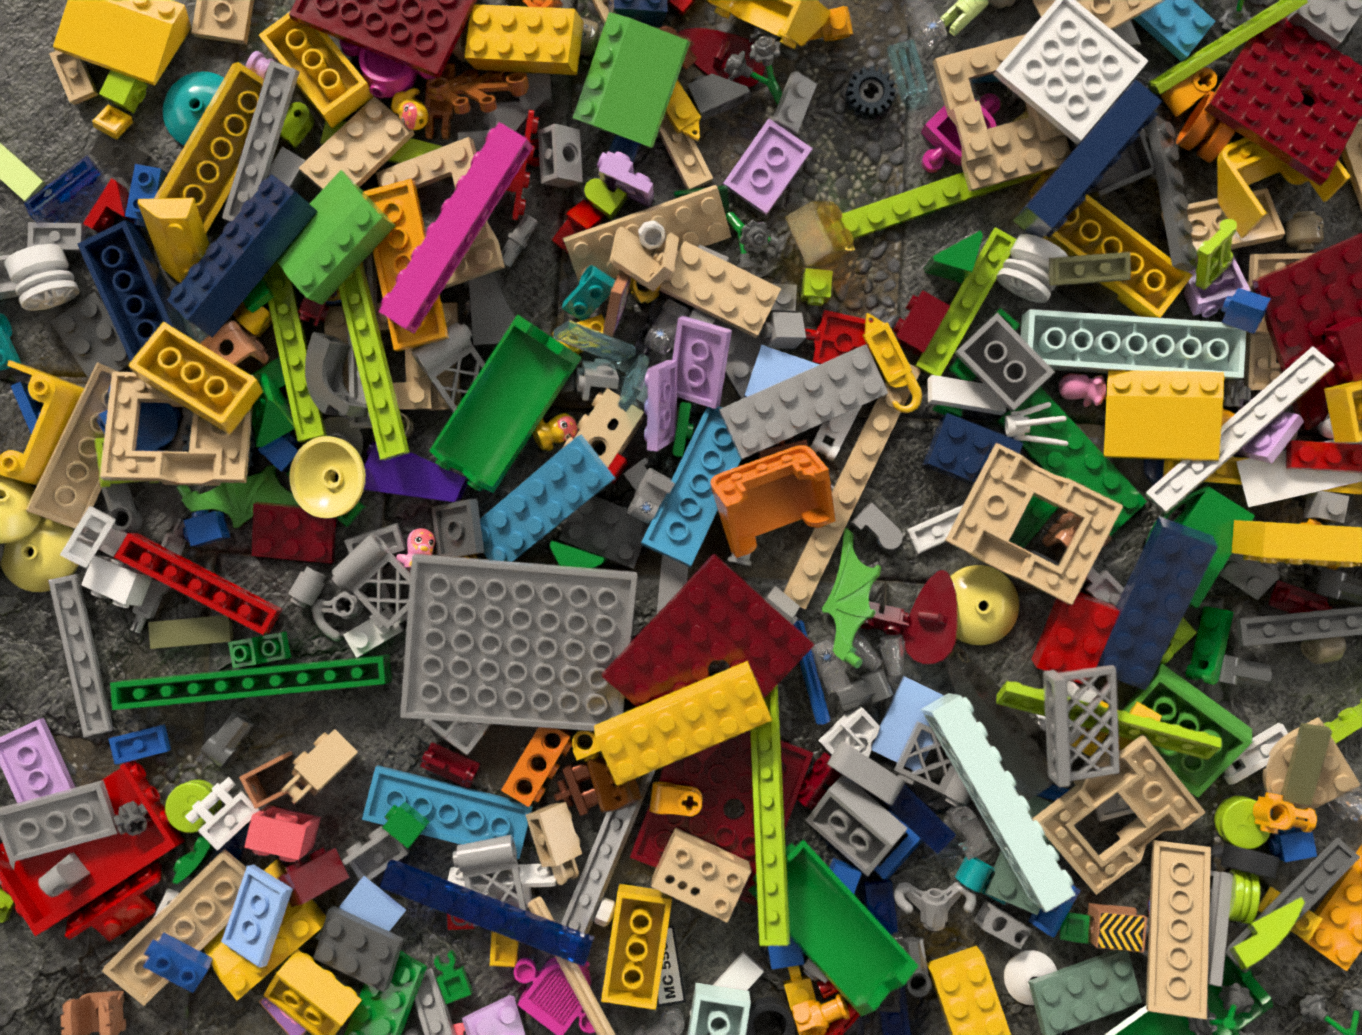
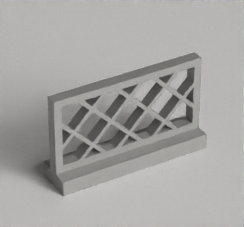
M1110 665L1057 673L1054 670L1044 671L1048 776L1058 787L1070 786V781L1119 773L1116 668ZM1107 675V683L1099 692L1092 686V683L1098 676ZM1079 679L1083 684L1072 696L1067 692V681ZM1088 688H1091L1097 695L1086 707L1078 700ZM1104 699L1108 702V710L1100 718L1092 711ZM1077 703L1084 711L1073 722L1069 719L1068 712ZM1091 714L1098 722L1087 733L1080 728V725ZM1105 725L1109 728V736L1101 744L1094 737ZM1078 729L1085 737L1074 748L1070 745L1069 738ZM1092 740L1099 748L1088 759L1081 752ZM1106 751L1110 755V766L1098 767L1095 763ZM1078 756L1086 761L1079 771L1071 772V764Z
M1210 870L1207 984L1222 987L1233 874Z

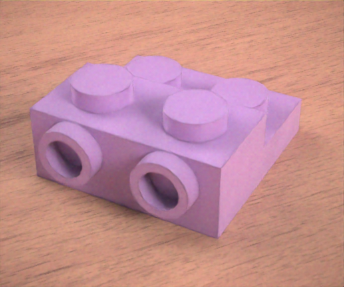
M609 151L607 154L603 152L599 158L597 168H599L598 175L606 183L607 188L612 191L619 188L627 194L628 198L650 207L654 199L653 183L650 182V178L641 173L634 175L633 162L630 161V157L621 152H616L615 154Z
M1233 256L1232 264L1205 291L1195 286L1196 269L1190 271L1189 273L1193 276L1185 285L1186 289L1183 295L1193 316L1202 314L1203 317H1209L1214 315L1218 309H1221L1227 296L1233 297L1238 288L1247 291L1251 290Z
M1283 411L1236 452L1235 455L1272 464L1303 424L1304 420L1299 414Z

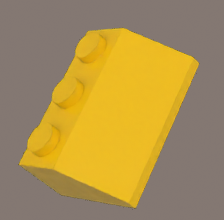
M194 198L139 199L137 203L161 267L181 283L188 275L189 269L200 261L210 245Z
M298 949L276 973L263 995L312 1035H336L361 1002V999L352 988L342 985L336 980L332 972L323 970L309 954L302 953Z

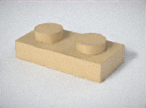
M59 51L49 53L70 103L76 105L98 95L84 60Z

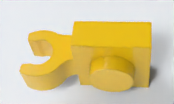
M799 965L788 967L791 979L783 982L792 1011V1006L807 1000L816 1001L810 977L807 975L801 976Z

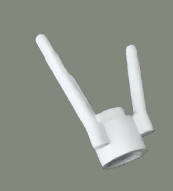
M1050 402L1021 411L1011 412V415L1005 416L1006 436L1013 437L1017 441L1067 446V441L1025 435V433L1030 432V426L1066 421V417L1059 416L1029 420L1028 416L1023 417L1049 408L1051 406Z

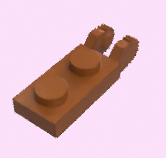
M447 63L440 77L447 78L450 81L456 76L455 64ZM427 79V81H426V89L428 88V87H427V83H428L430 80H432V79ZM426 93L425 107L428 111V121L425 127L426 138L433 139L435 133L434 118L442 119V138L449 140L451 131L450 119L453 118V104L446 100L438 102L430 99Z

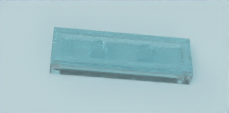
M571 320L554 329L553 338L555 340L618 364L635 355L636 346Z
M643 353L637 357L626 372L618 402V407L625 412L642 392L650 360Z

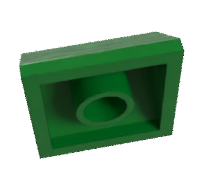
M981 230L932 256L923 267L925 273L962 283L973 272L983 237Z
M266 373L260 374L258 383L263 393L253 404L251 426L256 447H263L295 429L288 400Z
M551 541L550 544L560 566L595 569L605 564L607 558L556 541Z

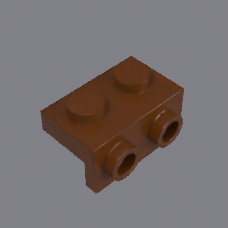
M604 756L587 761L601 812L622 810L642 799L635 778L618 786L616 785Z

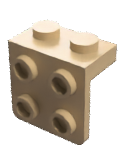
M619 227L615 233L610 262L618 270L625 272L639 284L646 286L654 292L664 281L668 282L676 271L674 265L679 253L677 250L679 238L670 232L660 248L649 250L641 244L637 236L625 228Z

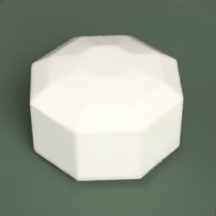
M655 220L644 222L638 230L641 244L649 250L660 248L666 240L663 226Z
M606 897L602 899L594 919L596 924L606 927L611 922L615 912V901Z

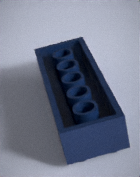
M1135 80L1113 103L1013 221L1028 234L1041 238L1045 235L1049 238L1055 231H1058L1068 219L1069 214L1076 210L1084 201L1088 192L1094 189L1103 179L1106 171L1112 168L1121 158L1124 150L1131 146L1139 137L1143 128L1148 126L1157 116L1158 112L1155 109L1162 101Z
M271 174L268 179L260 183L258 191L254 196L242 205L241 211L234 220L226 224L220 237L207 247L205 255L189 269L188 275L181 284L173 288L167 301L186 320L213 338L315 215L317 210L293 189Z
M123 221L77 244L130 362L163 322L189 337L178 311L167 301L170 293L140 227Z
M1158 517L1117 602L1116 608L1120 612L1097 667L1112 665L1116 668L1117 680L1144 690L1147 689L1218 548L1212 535L1163 517Z

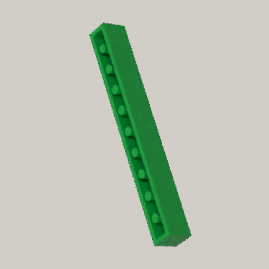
M390 655L129 679L110 683L112 710L381 685L392 682Z

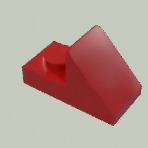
M111 178L83 224L100 233L113 226L117 213L125 217L129 198L127 188Z
M582 200L567 212L568 219L552 239V242L567 254L569 253L563 238L594 228L605 218L602 212L586 200Z

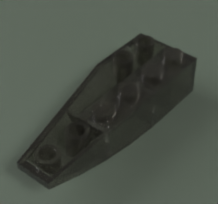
M955 645L952 653L944 662L956 694L969 700L974 709V712L971 714L976 723L981 722L988 733L986 737L990 747L994 746L1001 755L1002 761L999 763L1004 772H1010L1016 782V789L1028 801L1054 783L1048 776L1046 732L1039 728L1024 711L996 704L997 693L1001 688L958 645Z

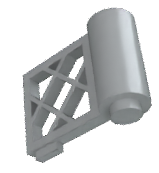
M457 322L447 328L449 339L422 345L412 352L417 364L427 374L453 413L457 408L454 404L455 393H467L466 390L456 389L459 373L473 375V384L478 376L479 367L482 370L485 365L472 345L470 339L473 335L465 324L460 325ZM469 353L476 361L474 373L460 370L462 358ZM456 363L455 369L449 368L450 366ZM444 370L455 372L452 388L442 386L436 376ZM445 390H450L451 396H449Z
M371 533L332 570L334 583L341 589L345 587L350 589L370 610L372 615L369 618L380 629L383 626L389 629L408 611L409 599H401V584H410L411 573L390 552L387 544L376 534ZM388 562L396 568V580L382 579L383 567ZM375 574H377V579H371ZM367 582L377 583V598L367 597L360 589ZM382 583L396 584V599L382 598ZM382 602L396 603V614L390 620L382 613ZM401 603H407V604L401 609Z
M917 721L894 768L895 771L899 772L897 777L912 785L914 780L945 794L947 796L945 801L960 808L961 804L968 805L971 797L949 758L943 760L939 748L941 744L937 742L931 727ZM921 729L930 733L933 744L919 748L917 738ZM935 748L940 762L926 766L921 753ZM918 755L921 769L910 772L903 768L909 757ZM941 766L944 776L940 785L931 782L928 771ZM924 773L925 778L919 776L918 774Z
M513 835L457 845V851L453 852V862L455 868H460L463 874L469 903L464 905L467 922L472 921L474 927L527 916L528 911ZM512 869L514 880L509 887L496 879L500 871ZM496 872L493 877L489 875V873ZM481 875L490 882L484 891L480 892L472 887L471 877ZM492 883L505 891L499 903L485 895ZM514 885L516 887V892L512 890ZM508 894L519 901V910L509 911L501 906ZM481 900L495 908L490 916L479 918L477 906Z

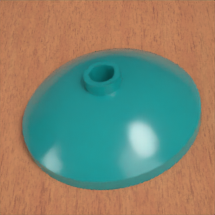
M211 72L190 73L177 80L168 90L163 103V119L170 135L181 145L185 146L221 85L224 79L222 76ZM196 102H200V106L193 109V105Z

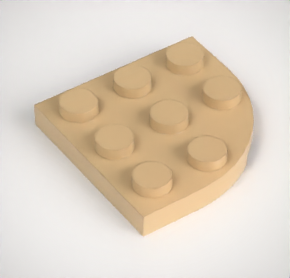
M1319 717L1306 723L1325 726ZM1299 728L1282 737L1269 752L1270 758L1266 769H1263V784L1265 791L1268 793L1281 795ZM1332 737L1329 741L1311 805L1292 803L1295 808L1304 809L1308 807L1316 809L1360 786L1359 781Z

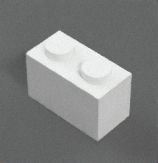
M94 555L81 585L91 589L90 594L104 599L109 597L113 599L112 604L122 608H129V605H142L153 577L111 557Z

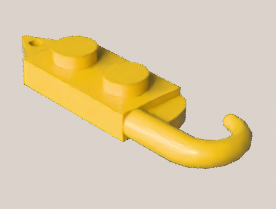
M677 80L665 115L678 134L683 133L699 141V121L701 116Z
M866 313L865 334L862 336L886 383L892 387L907 385L912 395V402L909 405L902 406L897 401H893L892 405L901 413L913 412L922 402V392L912 373V369L889 323H883L871 314Z

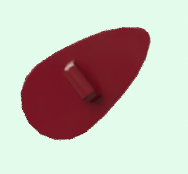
M689 28L678 33L692 40L694 45L690 50L697 57L693 64L707 76L714 74L729 80V74L724 71L728 58L732 54L739 55L740 52L745 51L746 65L751 67L753 72L763 77L765 66L762 62L757 63L755 59L750 58L751 45L754 43H750L748 39L708 28ZM742 75L732 80L747 86L748 89L754 87L759 82L752 77L746 78Z
M945 570L937 571L923 586L907 620L909 626L903 633V644L906 652L915 661L922 664H937L944 661L952 653L956 644L958 631L957 593L950 574Z

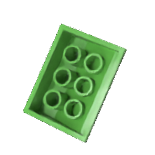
M609 12L573 118L591 127L653 148L690 41L631 18Z
M340 170L310 203L317 212L277 259L287 277L304 296L322 305L396 226L343 170Z
M1162 663L1158 665L1147 689L1138 688L1123 708V711L1130 712L1138 701L1162 715L1159 722L1180 725L1189 730L1206 732L1209 735L1221 738V748L1208 760L1152 745L1187 790L1197 798L1252 743V728Z

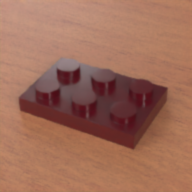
M267 502L253 503L252 556L322 563L334 562L336 517H316L306 512L299 505Z

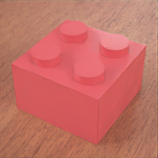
M268 805L252 815L244 848L253 849L252 852L257 855L268 856L270 853L280 856V860L295 862L314 848L321 817Z

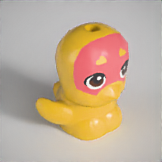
M416 88L395 93L391 104L393 113L399 115L400 120L411 130L422 129L428 121L426 107L415 97V95L420 93Z
M562 413L547 423L542 418L532 435L540 449L551 451L553 443H562L570 437H575L577 424L572 416Z

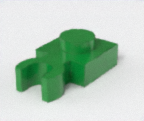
M450 950L447 954L450 960L449 963H443L439 955L434 959L435 967L443 973L438 975L436 979L446 1004L469 996L473 992L464 966L455 967L456 954L453 950Z

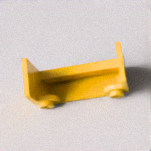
M706 0L716 7L714 11L716 14L726 19H729L730 15L781 37L780 42L792 49H795L796 45L803 46L826 23L831 13L818 0Z
M1245 137L1228 144L1218 155L1217 199L1218 204L1228 219L1236 221V231L1243 238L1267 214L1248 185L1281 172L1283 177L1294 185H1301L1309 181L1322 201L1326 202L1351 176L1338 160L1327 181L1319 186Z
M9 360L7 366L32 375L28 385L29 394L33 399L44 403L24 454L8 450L0 455V475L37 486L84 387Z

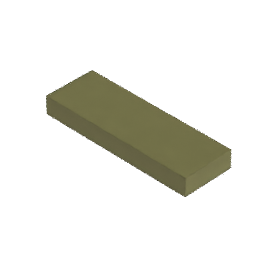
M1131 252L1049 258V286L1131 280Z
M226 615L148 622L150 649L234 641L232 619Z
M1305 723L1300 724L1281 791L1283 801L1311 805L1332 734V730L1329 727Z

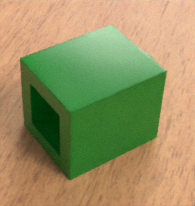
M404 802L399 807L394 805L384 817L388 821L382 828L406 848H409L430 821L407 802Z

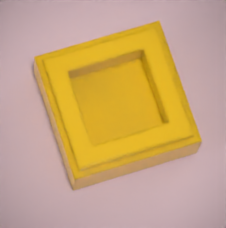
M108 104L92 123L94 128L117 140L133 123L132 116Z

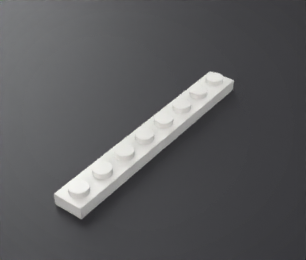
M1314 347L1310 348L1221 426L1219 461L1182 460L1146 492V496L1167 514L1332 370L1334 364Z

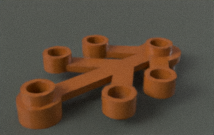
M470 69L450 81L444 77L430 80L427 83L426 93L430 99L438 102L446 100L453 104L454 111L457 114H465L470 111L471 107L467 97H459L456 94H465L480 103L481 111L492 112L497 108L495 97L483 92L510 91L513 96H522L527 93L529 82L527 74L524 72H514L505 78L504 71L489 70L488 73L479 77L477 70Z

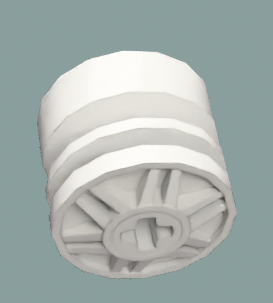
M1021 234L1010 251L1013 259L1004 261L1003 268L996 276L997 280L1003 287L1019 297L1036 303H1046L1051 296L1050 291L1056 287L1049 286V258L1066 257L1068 255L1057 245L1035 235Z
M43 244L28 247L15 252L4 261L11 282L18 284L15 287V292L19 296L21 307L25 310L36 311L57 307L69 302L79 294V288L77 283L74 282L73 273L66 271L69 268V263L63 248L59 245Z

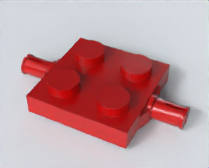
M824 310L817 330L805 328V339L814 341L815 350L812 362L819 365L866 344L862 336L865 334V319Z

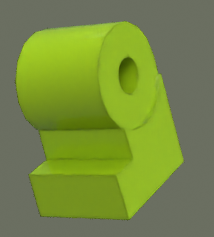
M295 102L289 105L280 137L295 149L314 125V117L305 104Z
M592 179L586 183L584 192L588 203L612 221L627 201V194L619 188L614 193L608 190L606 183L601 179Z

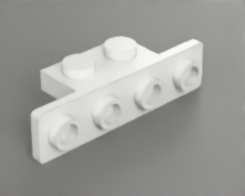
M541 864L518 865L528 908V904L532 900L531 887L556 886V879L551 867H542ZM450 868L447 881L448 890H466L460 868ZM512 869L500 871L496 879L509 887L514 880ZM496 872L489 873V875L493 877ZM481 875L471 877L472 887L480 892H483L490 882ZM492 883L485 895L499 903L505 891ZM514 885L512 890L516 892V887ZM509 894L501 905L504 908H520L519 901ZM481 900L477 906V909H495L484 900Z

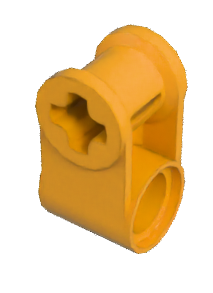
M1204 67L1168 89L1161 95V98L1173 115L1177 117L1215 87L1217 75L1212 69Z
M668 782L652 783L651 812L694 816L701 810L703 795L698 788L675 785ZM688 796H693V801H695L693 806H687L688 803L685 800H687Z

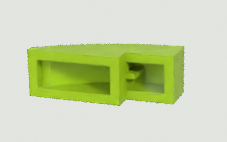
M1302 897L1247 926L1253 937L1229 949L1242 970L1265 957L1289 933L1305 903Z

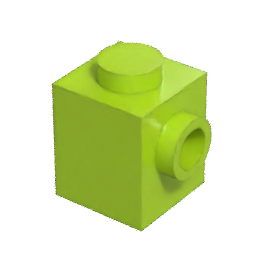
M110 70L99 94L110 103L134 114L138 104L145 98L148 85L143 81Z
M806 268L803 274L801 301L814 306L828 303L831 297L833 271Z

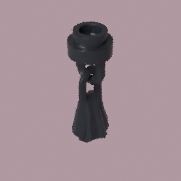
M656 297L651 301L646 326L630 345V349H632L630 354L634 357L645 360L646 356L650 355L652 350L650 346L653 341L652 332L669 307L664 297ZM642 337L648 338L646 345L640 343Z

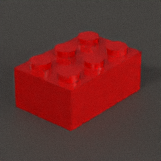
M1078 592L1072 605L1056 598L1031 660L1037 668L1045 671L1054 670L1057 673L1096 668L1120 611L1113 604ZM1079 679L1072 680L1080 684H1083V682Z

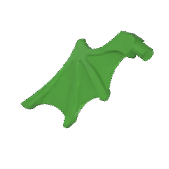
M274 465L267 466L260 473L247 476L246 483H221V486H217L202 494L198 491L192 492L188 485H179L176 488L183 498L181 500L193 513L201 510L224 512L232 519L234 528H239L253 519V503L255 502L299 505L293 494L279 482L275 472L277 467Z
M845 528L839 571L831 594L822 607L823 613L831 614L836 624L833 652L845 663L859 668L863 660L854 654L857 649L852 646V641L860 625L868 618H873L876 613L875 610L870 609L869 593L873 582L880 576L881 566L876 565L874 568H870L860 562L853 549L854 535L849 529Z

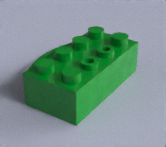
M1210 487L1196 488L1167 514L1164 512L1160 514V517L1167 519L1177 507L1184 504V509L1173 521L1212 535L1218 546L1188 605L1190 608L1199 607L1232 554L1234 520L1252 521L1255 516ZM1157 520L1155 521V523H1154L1152 529L1150 530V533H1149V535H1148V538H1149V536H1150V534H1151V532H1152V530H1153V528H1154V526H1155Z

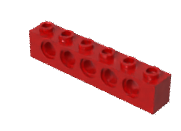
M128 533L114 557L262 635L271 632L283 610L138 533Z

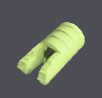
M958 0L939 18L937 23L944 28L956 19L949 31L952 35L956 36L988 6L989 2L988 0Z

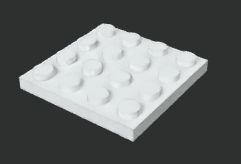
M1056 0L996 69L993 75L1078 145L1148 60L1076 0Z

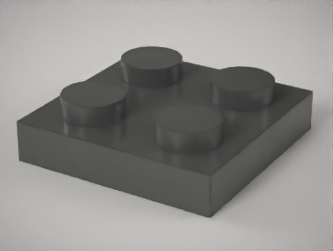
M468 499L431 507L438 556L462 557L484 553L477 499Z

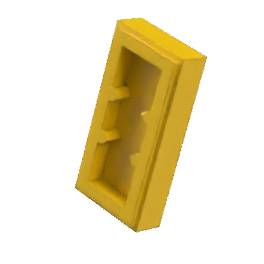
M520 917L492 923L490 966H516L519 950Z

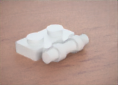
M230 777L221 784L217 783L212 788L213 791L202 801L198 800L192 806L193 809L185 816L192 824L200 817L207 822L198 831L216 850L220 849L251 820L254 813L260 810L259 808H254L250 798L243 791H240L234 798L228 793L236 785ZM221 799L226 805L213 815L209 809Z

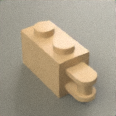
M333 730L329 735L324 732L313 743L316 747L309 754L304 751L294 760L293 763L296 766L291 774L295 777L281 790L283 793L287 792L293 798L292 802L294 804L309 791L315 796L358 753L336 730ZM298 781L305 786L302 791L295 785Z
M566 802L552 803L527 814L526 818L541 866L552 868L554 878L559 885L565 884L569 878H577L579 871L575 857L581 855L582 851L580 839L575 832L571 820L572 814Z

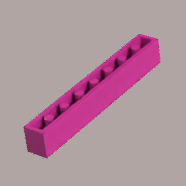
M500 122L496 128H492L489 131L482 150L473 156L471 167L466 175L459 178L454 194L443 203L440 216L436 222L430 224L426 231V238L412 252L410 263L406 269H403L398 274L396 285L391 293H387L382 299L380 313L415 334L533 149L525 137Z

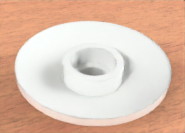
M1036 950L1021 951L1008 961L1004 970V983L1006 989L1015 1000L1026 1005H1034L1028 981L1031 977H1041L1057 971L1053 961L1044 953Z

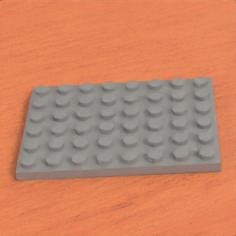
M413 554L400 717L595 731L594 725L623 714L625 696L602 677V673L630 644L637 572Z

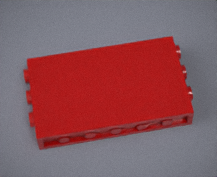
M135 760L119 766L120 769L102 780L106 786L116 816L119 815V807L131 801L138 805L143 803L152 820L147 822L146 830L142 833L132 836L127 832L122 835L118 832L107 837L15 861L14 870L9 863L10 861L3 843L0 844L1 887L5 893L10 895L15 903L17 913L25 919L35 936L57 924L185 842L179 830L174 828L169 822L165 808L160 801L158 790L149 784L144 768L139 763H136ZM74 852L90 874L70 890L56 897L48 896L41 889L39 879L65 857Z

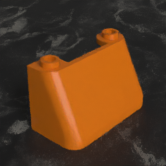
M795 446L719 473L710 481L725 534L735 558L749 555L756 549L757 542L755 536L802 519L808 526L821 528L836 521L829 469L808 446Z

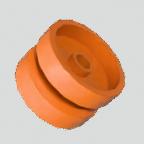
M1209 91L1200 100L1176 139V144L1189 151L1197 146L1196 156L1209 163L1220 154L1235 133V130L1204 111L1215 93L1213 91Z

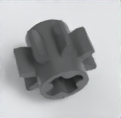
M1224 380L1223 408H1243V402L1250 401L1251 388L1244 386V380Z
M134 801L126 803L122 807L120 806L119 815L113 817L120 834L122 835L127 832L132 836L145 831L147 822L152 820L143 803L138 805Z

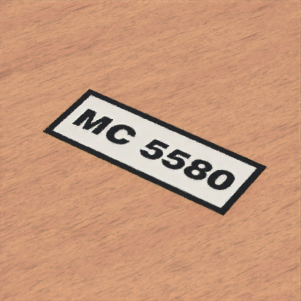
M669 925L667 930L657 1007L686 1002L674 925Z

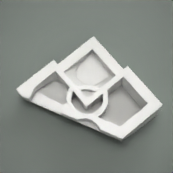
M861 706L850 709L818 741L831 754L834 753L840 741H843L869 758L872 750L871 743L877 737L880 726Z
M424 720V724L466 756L470 754L491 725L487 723Z

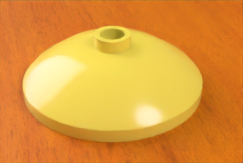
M323 436L310 440L296 453L290 468V487L295 500L306 512L320 518L339 517L349 512L361 498L365 486V468L359 453L351 444L337 437ZM336 474H338V476H339V479H338L337 482L335 481V475H336Z
M0 475V496L4 497L0 499V544L15 542L25 538L36 529L42 517L26 510L35 488L29 483Z
M41 517L38 526L31 534L18 541L5 543L0 563L3 572L13 584L21 589L31 592L50 591L48 580L74 575L78 568V564L60 556L74 529ZM33 548L34 554L30 557L28 550Z
M984 565L964 567L951 575L958 603L957 639L972 645H987L1006 636L1013 628L1019 613L1018 594L1010 579L1001 571ZM981 601L987 603V608L984 611L979 609Z

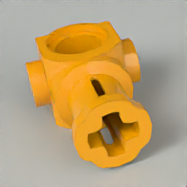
M841 6L829 9L831 13L826 23L808 41L823 38L824 41H836L852 36L853 29L849 8Z
M1265 792V797L1258 796V801L1253 807L1255 824L1261 825V831L1278 834V829L1289 830L1295 827L1300 828L1303 832L1311 833L1316 827L1317 816L1314 809L1308 807L1304 809L1295 808L1292 803L1283 801V795ZM1271 809H1273L1272 817H1270Z
M841 994L836 995V999L823 1004L819 1001L807 1000L792 1006V1014L799 1035H824L826 1029L829 1028V1023L841 1018H850L848 1008Z

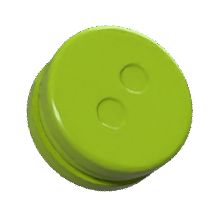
M198 779L188 781L173 789L165 805L166 816L171 825L185 833L199 832L198 830L207 822L200 817L192 824L185 816L193 809L192 806L198 800L202 801L213 791L214 785L205 780ZM220 799L209 809L213 815L222 809V800Z
M1232 796L1225 799L1218 806L1214 816L1216 831L1223 840L1245 849H1254L1266 842L1270 832L1261 831V825L1255 824L1253 807L1257 801L1245 796Z
M1232 869L1229 871V873L1233 874L1229 920L1251 924L1255 920L1259 907V878L1256 874Z

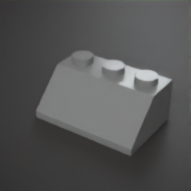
M998 313L954 353L1010 411L1015 410L1055 372Z
M844 775L828 789L806 820L807 823L867 876L870 875L908 829L860 786Z

